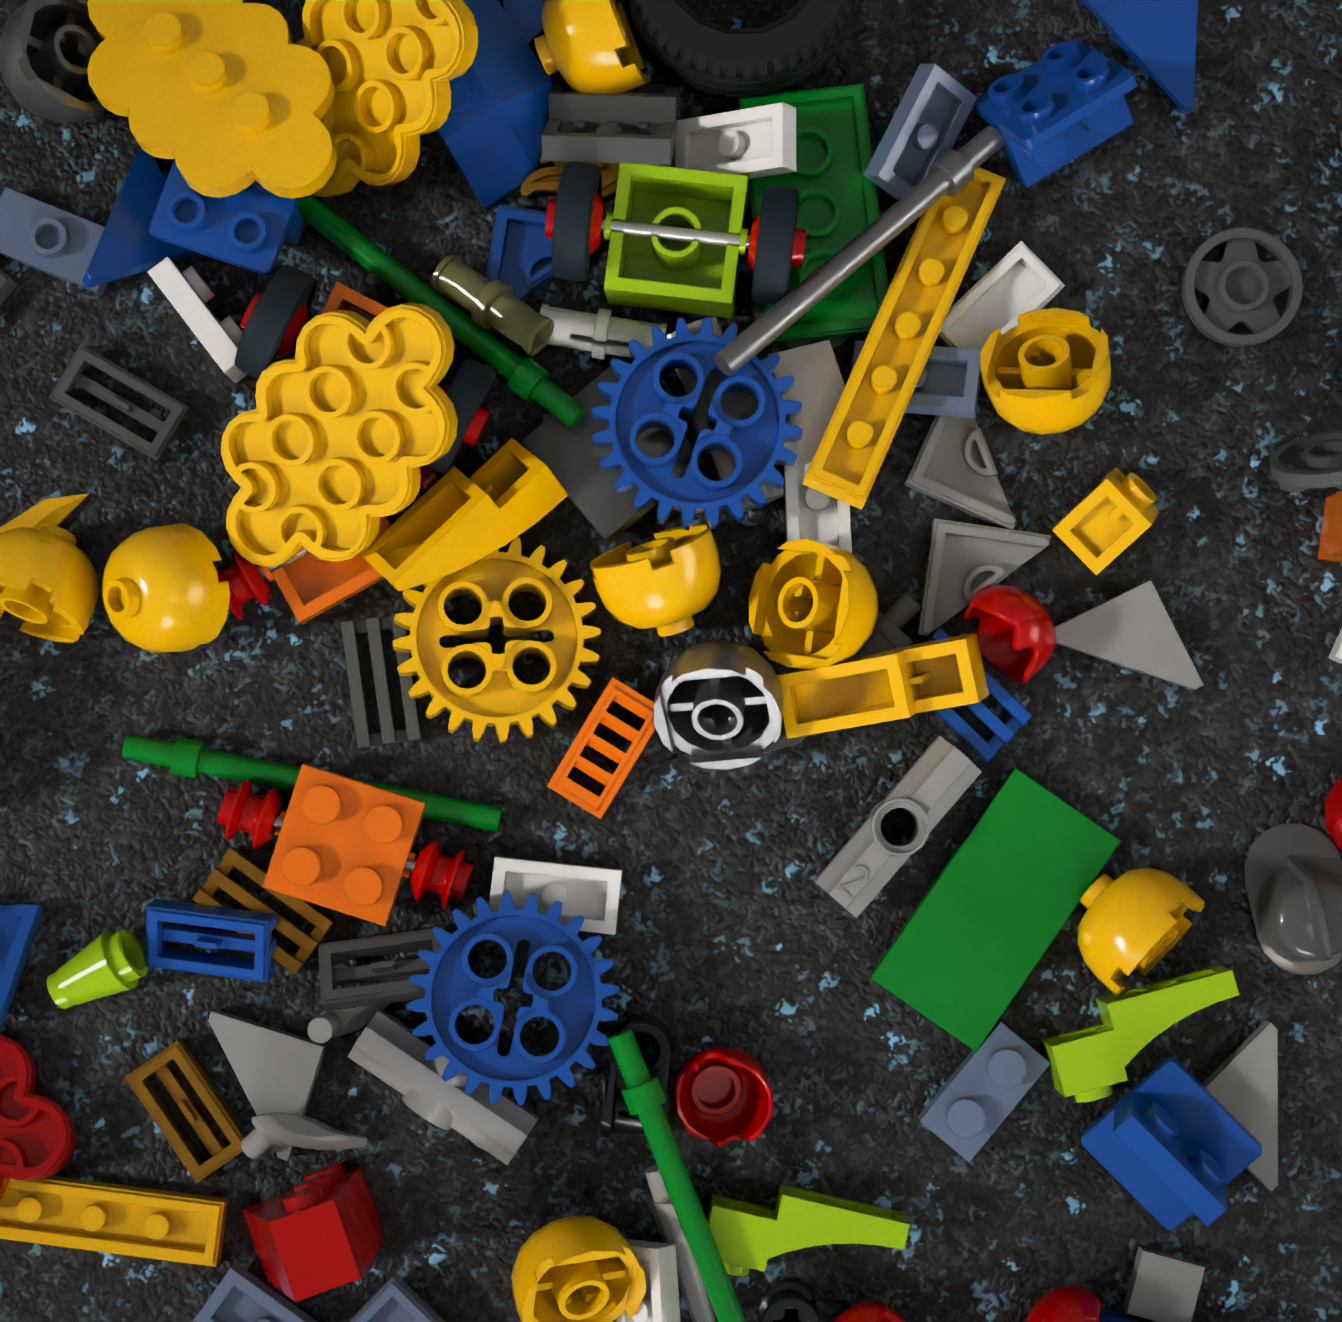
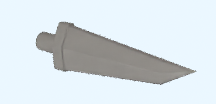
M657 1164L652 1165L644 1171L651 1194L646 1197L650 1213L653 1214L663 1243L675 1244L678 1284L692 1322H716L713 1307Z

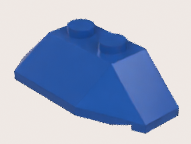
M463 0L473 13L478 28V49L473 64L464 75L449 81L451 109L446 122L440 129L432 133L487 211L519 190L526 178L539 170V159L541 158L542 151L541 135L547 124L549 92L553 86V80L546 73L543 65L498 0Z

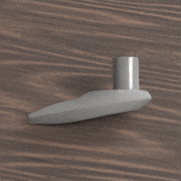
M409 976L370 981L360 986L407 980ZM390 1003L328 1012L324 1010L320 1016L309 1023L307 1028L308 1036L316 1043H325L331 1038L356 1031L368 1024L378 1010L382 1009L384 1011Z
M272 1112L252 1117L251 1121L255 1129L242 1140L241 1146L243 1152L249 1158L260 1159L274 1145L295 1146L315 1150H345L366 1146L367 1137L337 1130L311 1117L295 1113Z

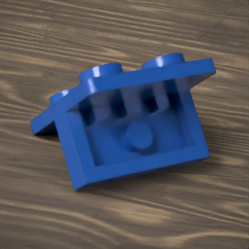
M1075 39L1050 47L1043 53L1039 61L1017 74H1009L994 81L989 86L988 91L977 98L973 108L976 115L998 129L1004 138L1003 148L1015 179L1028 188L1133 124L1124 94L1136 88L1137 82L1133 72L1080 40Z
M174 159L149 226V232L155 239L269 276L274 270L283 242L298 247L306 224L297 208L299 198L278 197L264 189L257 181H254L249 187L236 195L223 198L203 196L189 187L177 168Z
M1174 1057L1167 1058L1081 1135L1082 1146L1167 1230H1174L1193 1213L1208 1227L1227 1210V1184L1262 1154V1144Z

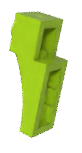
M1215 965L1134 987L1119 997L1109 994L1095 998L1102 1023L1041 1040L1046 1059L1051 1063L1049 1070L1054 1088L1065 1098L1074 1095L1076 1103L1096 1101L1114 1093L1112 1089L1113 1084L1128 1080L1125 1070L1127 1064L1156 1036L1196 1011L1239 995L1233 970Z
M779 1184L774 1208L712 1194L706 1218L727 1273L740 1277L748 1276L750 1269L765 1272L767 1261L772 1257L812 1246L867 1244L905 1250L910 1227L904 1212L784 1184Z

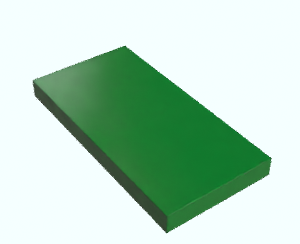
M864 84L775 93L763 97H756L755 95L746 99L739 98V110L781 102L796 107V172L748 179L752 222L761 213L766 186L777 185L799 190L798 195H800L796 228L807 229L803 266L802 268L791 267L788 293L880 217L876 184L863 175L872 159ZM884 248L872 256L766 347L780 346L792 342H819L868 336L888 291ZM762 303L763 314L775 304Z
M1012 768L869 977L977 1052L1121 841L1016 768Z

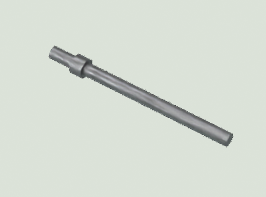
M988 125L958 151L948 150L930 165L929 175L719 351L714 356V361L718 368L727 376H732L944 195L954 196L973 180L974 170L1004 145V138L999 130Z

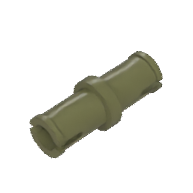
M454 254L446 256L436 267L432 275L431 287L471 313V320L483 329L494 328L523 347V350L531 355L538 353L547 344L553 333L554 321L549 317L541 315L515 297L513 288L501 279L491 281L463 263Z

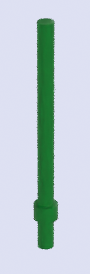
M313 195L299 198L297 208L306 223L409 303L427 305L440 313L449 325L452 336L509 380L507 387L527 403L535 400L570 428H573L581 420L586 412V408L549 380L551 372L531 357L525 360Z
M128 733L122 749L123 758L170 767L171 774L198 779L200 774H206L241 782L247 778L251 780V784L275 787L292 792L301 767L206 749L205 742L179 737L176 742H170ZM353 778L428 802L423 818L498 832L503 807Z
M632 1029L614 1034L608 1038V1041L626 1085L621 1089V1093L630 1115H638L718 1322H746L662 1107V1104L667 1099L658 1076H650Z

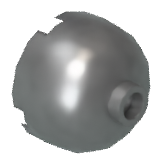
M29 0L12 13L0 34V71L4 83L17 102L37 116L67 123L95 117L105 110L95 96L88 81L87 68L90 56L103 41L89 18L88 0Z
M710 640L698 643L674 658L664 672L656 689L654 727L663 745L672 752L675 745L681 751L690 754V763L707 769L730 770L751 765L762 758L763 749L770 745L773 739L775 744L781 735L783 713L782 686L773 667L753 648L727 640Z

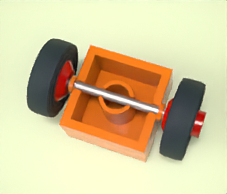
M284 265L271 279L262 294L259 292L255 294L241 321V327L244 328L235 357V366L238 369L259 379L262 371L266 370L270 364L284 360L287 354L295 349L296 340L303 326L308 323V313L317 287V280L296 267ZM336 282L321 314L345 310L356 312L372 322L387 307ZM467 358L460 365L451 382L441 387L454 404L458 419L457 437L448 453L438 461L425 466L436 472L446 474L453 466L465 443L472 447L475 446L491 412L483 409L496 380V373L492 369Z

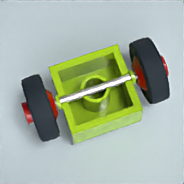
M579 162L566 163L560 177L556 200H549L546 215L545 236L552 239V269L554 277L564 280L587 281L592 271L596 249L601 245L604 232V239L610 240L604 281V291L608 304L733 319L740 258L745 256L747 248L749 249L748 263L753 270V300L760 303L776 304L788 294L791 267L802 268L807 229L796 228L800 195H798L799 190L777 185L766 186L761 213L752 222L751 234L749 236L748 229L744 228L748 202V176L650 164L620 163L613 213L607 212L605 219V205L601 200L602 176L600 167Z

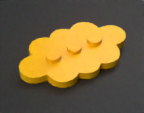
M88 0L89 18L103 39L90 56L87 68L91 89L105 109L115 115L128 117L130 130L143 151L155 158L175 159L177 168L190 188L203 196L223 198L236 195L249 187L254 181H257L264 189L278 197L296 199L310 196L325 186L334 173L337 161L332 137L320 121L333 103L335 95L333 77L329 66L318 52L307 46L293 44L288 24L278 10L267 4L246 3L245 0Z
M305 0L302 11L304 38L293 44L307 46L322 56L329 66L335 87L332 106L320 121L332 137L337 161L331 178L324 187L312 195L319 197L339 196L352 191L360 180L368 185L375 186L393 185L406 180L415 170L420 156V135L429 134L440 129L448 118L451 109L449 81L464 75L473 64L478 49V28L473 13L463 0Z
M410 302L386 308L372 322L356 312L336 310L316 315L303 326L296 340L295 357L274 362L266 370L262 371L256 383L255 399L257 409L242 412L228 423L221 441V456L225 469L241 487L233 497L226 516V529L230 542L240 556L253 564L266 567L290 561L304 549L322 560L332 562L348 560L360 555L373 544L379 532L380 517L403 511L414 502L420 491V466L438 461L449 452L457 437L458 419L454 404L438 386L453 362L455 345L451 329L440 313L427 305Z

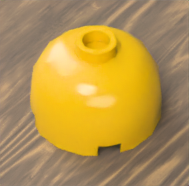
M545 0L541 11L544 35L534 38V43L541 63L548 75L559 71L571 89L582 93L594 94L623 93L648 83L647 78L641 72V69L644 68L643 60L621 2L617 3L616 0Z
M1061 308L1033 310L1017 316L1019 326L1009 329L1003 335L1001 334L1000 327L993 331L980 351V369L989 400L1004 420L1022 431L1043 435L1061 433L1082 425L1097 412L1110 388V349L1107 334L1102 328L1101 332L1091 327L1090 319L1087 315L1079 311Z
M185 523L150 527L133 533L111 553L103 573V602L113 627L126 641L149 652L161 653L192 650L201 644L210 643L218 637L228 616L230 601L228 581L218 582V575L213 562L221 561L222 559L215 545L202 531Z
M43 524L40 529L20 527L0 533V619L4 611H7L25 620L19 629L20 631L54 642L73 643L78 641L80 635H84L93 617L99 594L98 574L87 555L76 546L77 539L73 534L51 524Z
M706 524L691 525L689 530H684L683 526L663 530L653 534L656 540L640 544L632 548L630 541L592 560L590 567L594 576L593 580L605 608L618 621L638 629L656 627L660 637L679 634L692 628L695 625L692 615L710 605L718 592L721 575L718 548L711 528H707Z
M805 538L787 541L777 549L784 551L777 555L772 564L762 563L755 574L749 594V624L753 634L761 635L764 645L769 649V651L763 652L772 661L798 669L829 667L842 663L855 655L872 635L878 616V594L866 567L852 553L822 541Z
M1150 867L1129 870L1116 880H1113L1107 874H1103L1088 888L1080 899V902L1087 908L1078 925V946L1085 964L1097 979L1115 996L1119 997L1125 994L1131 987L1123 978L1129 976L1134 969L1143 977L1146 976L1191 927L1192 923L1183 915L1189 908L1193 911L1201 912L1205 906V901L1185 883L1168 872Z
M571 1215L551 1221L535 1231L520 1247L511 1275L516 1310L521 1322H612L619 1318L625 1310L630 1319L638 1311L646 1292L645 1272L635 1251L616 1227L592 1216Z

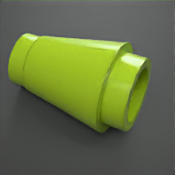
M123 929L117 933L105 931L58 968L56 972L47 977L49 994L60 1008L68 1009L74 1005H80L134 989L138 985L139 978L148 973L146 954L137 938L128 930Z

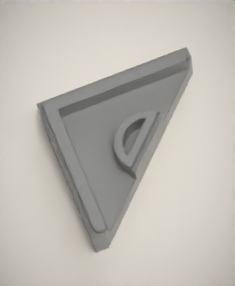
M935 415L904 485L999 528L1013 530L1017 522L1011 513L997 477L998 472L975 418Z
M934 519L931 526L920 604L922 609L919 611L916 636H928L968 606L980 589L987 585L998 584L1050 545L1051 535Z
M1151 580L1055 627L1056 644L1141 674H1147L1186 687L1188 690H1195L1204 686Z
M215 1009L211 1011L208 1021L256 1115L284 1112L305 1116L327 1044L316 1043L309 1038ZM273 1146L278 1158L285 1161L292 1157L295 1146Z
M1265 1020L1202 1085L1262 1144L1261 1156L1246 1169L1266 1189L1272 1192L1278 1186V1029L1271 1022Z

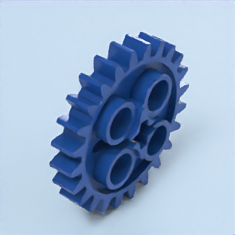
M710 317L704 318L699 334H690L685 320L678 318L676 337L669 339L657 325L651 327L653 346L647 349L640 342L632 338L628 342V346L634 361L631 364L616 358H612L610 361V368L619 379V382L598 383V393L611 401V405L592 408V419L609 425L608 429L592 435L594 446L612 447L613 449L611 453L600 461L601 470L612 471L621 469L623 473L615 482L614 491L619 494L635 487L638 493L634 500L633 509L637 512L645 508L651 501L657 503V523L663 524L668 519L672 510L681 512L683 529L689 530L695 513H704L706 521L712 530L717 528L719 510L725 508L737 522H740L743 519L741 501L747 498L757 507L763 508L767 501L760 486L764 483L773 488L781 489L785 482L782 475L774 468L775 464L794 466L797 459L796 454L782 446L783 442L801 440L803 435V429L786 423V419L801 412L802 402L783 400L782 395L793 387L795 380L793 376L774 379L772 373L777 368L781 358L778 353L770 355L761 361L758 357L754 356L732 376L724 374L716 365L714 356L737 337V324L731 323L723 336L718 337L713 336V325ZM671 369H685L693 375L697 385L686 396H671L660 385V379L663 374ZM712 371H718L722 377L712 398L707 416V425L714 430L702 429L700 431L684 476L680 478L675 477L672 471L683 448L687 432V423L681 417L692 419L695 416L709 374ZM734 391L746 392L756 402L757 411L748 419H732L725 414L721 407L723 397ZM660 428L669 433L673 439L674 446L666 455L653 458L646 456L639 450L637 439L647 429ZM713 450L724 452L733 461V473L724 480H709L702 475L698 468L697 462L702 455Z
M509 891L503 892L500 910L493 912L482 896L476 898L478 917L469 920L464 913L456 908L452 913L458 929L453 934L438 927L432 929L435 938L442 945L438 953L429 950H418L417 955L431 967L428 974L409 976V982L425 989V997L407 1003V1009L416 1012H426L427 1021L417 1026L412 1031V1034L419 1037L433 1036L436 1043L428 1049L424 1058L426 1061L445 1055L449 1060L442 1075V1079L445 1082L453 1078L460 1071L468 1075L464 1094L470 1096L480 1083L483 1082L489 1084L491 1104L498 1102L504 1087L513 1088L518 1106L524 1105L527 1086L536 1085L545 1100L551 1099L549 1079L558 1076L566 1085L572 1088L575 1086V1081L570 1066L575 1061L590 1069L596 1066L592 1057L585 1050L589 1043L600 1046L609 1045L608 1038L596 1028L599 1021L617 1020L618 1014L602 1007V998L612 996L620 991L619 986L601 983L599 975L609 970L614 965L613 959L594 961L591 953L603 939L598 935L582 941L577 936L585 919L582 915L574 918L567 925L561 923L559 918L562 902L558 900L550 907L546 914L537 912L538 901L536 893H530L523 909H515ZM521 940H526L530 944V950L522 987L525 993L533 995V1002L531 1007L519 1008L510 1053L507 1056H501L498 1054L497 1048L505 1013V1004L495 1001V993L497 988L508 989L511 982L517 944ZM484 941H493L500 944L507 954V963L504 970L498 976L490 979L478 977L472 971L469 964V956L472 949ZM546 953L562 955L568 961L571 968V976L568 983L556 991H548L541 988L533 977L535 961ZM471 1005H480L487 1008L494 1019L492 1035L482 1043L465 1041L457 1030L459 1014ZM534 1017L550 1019L556 1025L559 1032V1040L556 1047L545 1055L529 1053L521 1042L520 1032L523 1025Z

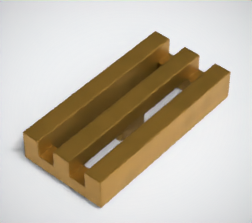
M230 847L222 857V862L217 868H214L207 878L206 884L198 890L192 900L201 905L232 908L215 896L221 888L251 911L277 914L275 929L299 945L300 948L294 954L276 940V951L271 955V958L293 974L299 973L336 921L310 902L264 888L315 925L310 935L229 877L236 867L257 884L263 886L267 870L238 849ZM236 931L239 934L255 936V933Z
M182 1038L125 1077L196 1183L243 1151L241 1143L248 1134ZM171 1060H175L230 1141V1145L225 1147L169 1065ZM154 1072L212 1155L207 1161L204 1162L147 1078Z

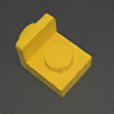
M1115 467L1093 491L1055 525L1052 531L1097 576L1154 523L1159 514V510L1153 505L1157 498L1151 488L1139 476L1131 472L1125 476Z

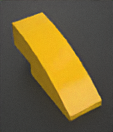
M511 438L470 478L453 466L360 555L400 592L435 581L470 566L500 549L539 522L569 495L545 463L515 439Z
M977 633L856 656L829 667L799 669L777 674V678L782 686V716L787 739L910 718L916 713L979 703L989 696Z

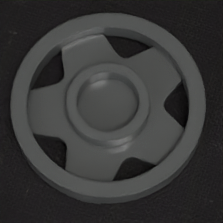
M1244 227L1221 231L1201 244L1192 254L1185 267L1181 286L1185 310L1193 324L1197 327V330L1214 342L1232 347L1255 346L1279 334L1296 315L1303 290L1299 265L1288 247L1267 232ZM1226 243L1223 258L1220 262L1202 261L1203 257L1211 249ZM1255 243L1271 251L1279 261L1262 262L1258 258ZM1289 288L1288 302L1280 317L1273 299L1277 294ZM1195 291L1205 296L1208 300L1204 314L1196 300ZM1237 323H1243L1254 334L1240 335L1228 331Z
M1342 429L1300 437L1277 448L1271 454L1269 463L1271 476L1279 483L1280 489L1290 493H1297L1310 488L1335 487L1342 490Z

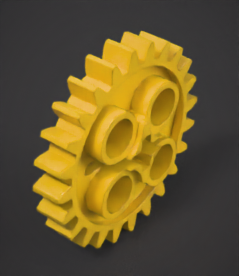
M520 537L513 539L508 552L496 550L470 566L423 584L425 587L423 592L412 589L404 590L403 599L415 608L414 613H398L394 617L395 624L409 630L410 635L393 640V650L412 655V658L397 667L399 676L418 675L419 678L409 690V697L411 700L429 694L433 698L426 711V717L429 719L438 716L444 710L451 713L448 724V732L451 734L455 733L464 721L472 723V735L475 742L480 741L486 726L495 727L500 744L506 743L509 726L516 724L526 739L532 738V719L537 716L549 727H554L557 720L552 706L557 703L563 708L573 711L577 703L568 691L569 686L588 689L591 680L578 670L579 665H596L599 660L598 654L583 648L584 643L594 641L601 635L600 628L582 624V620L595 612V603L584 602L576 604L574 599L583 589L584 581L579 579L564 584L561 578L564 575L568 562L563 559L548 569L542 565L545 556V547L542 545L529 558L522 556ZM524 591L536 594L543 601L545 608L543 614L531 621L518 619L512 614L508 605L514 595ZM466 595L474 598L481 608V614L478 619L466 625L456 624L451 621L445 614V606L453 597ZM493 625L502 626V633L507 637L529 635L538 631H550L554 635V639L550 642L532 640L508 641L505 644L504 653L501 654L492 653V647L487 642L464 644L453 648H443L439 643L441 638L451 636L472 639L488 637L490 626ZM536 654L547 663L549 674L541 683L534 685L525 684L514 675L512 665L515 660L521 655ZM465 657L479 661L484 667L486 674L479 685L469 689L460 688L455 685L448 674L452 663Z

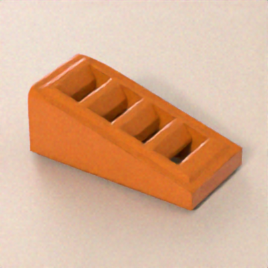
M612 677L547 787L597 818L602 819L656 730L654 727V702ZM614 701L645 720L639 731L608 713ZM600 724L605 725L632 742L626 753L595 735ZM587 745L619 764L613 775L581 756ZM574 767L606 786L600 797L568 778Z

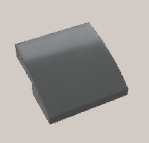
M556 79L549 92V120L541 135L542 161L671 165L678 122L680 82L647 81V84L623 93L594 94L575 91L569 87L564 79Z
M609 367L573 397L586 408L585 414L573 428L568 427L552 414L521 440L528 451L548 466L568 493V498L608 544L657 504L651 501L639 512L635 511L633 504L638 493L635 487L619 494L614 491V484L623 473L622 470H601L600 461L611 453L613 449L612 447L594 446L592 435L608 429L609 425L592 419V408L611 405V401L598 393L597 388L599 382H619V379ZM660 428L647 429L637 439L639 450L646 456L653 458L666 455L674 446L673 439L669 433ZM687 438L672 471L673 475L678 478L684 476L694 449ZM702 456L697 462L698 468L705 464Z

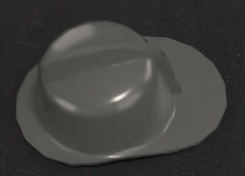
M1282 823L1263 831L1250 845L1243 864L1244 886L1257 939L1263 953L1278 968L1295 975L1319 974L1334 967L1342 959V859L1334 843L1321 831L1305 824Z

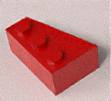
M341 1162L324 1166L304 1176L305 1181L294 1186V1190L241 1208L266 1282H273L276 1289L281 1288L283 1294L293 1301L297 1302L361 1279L386 1240V1235L362 1166L347 1171L343 1170Z

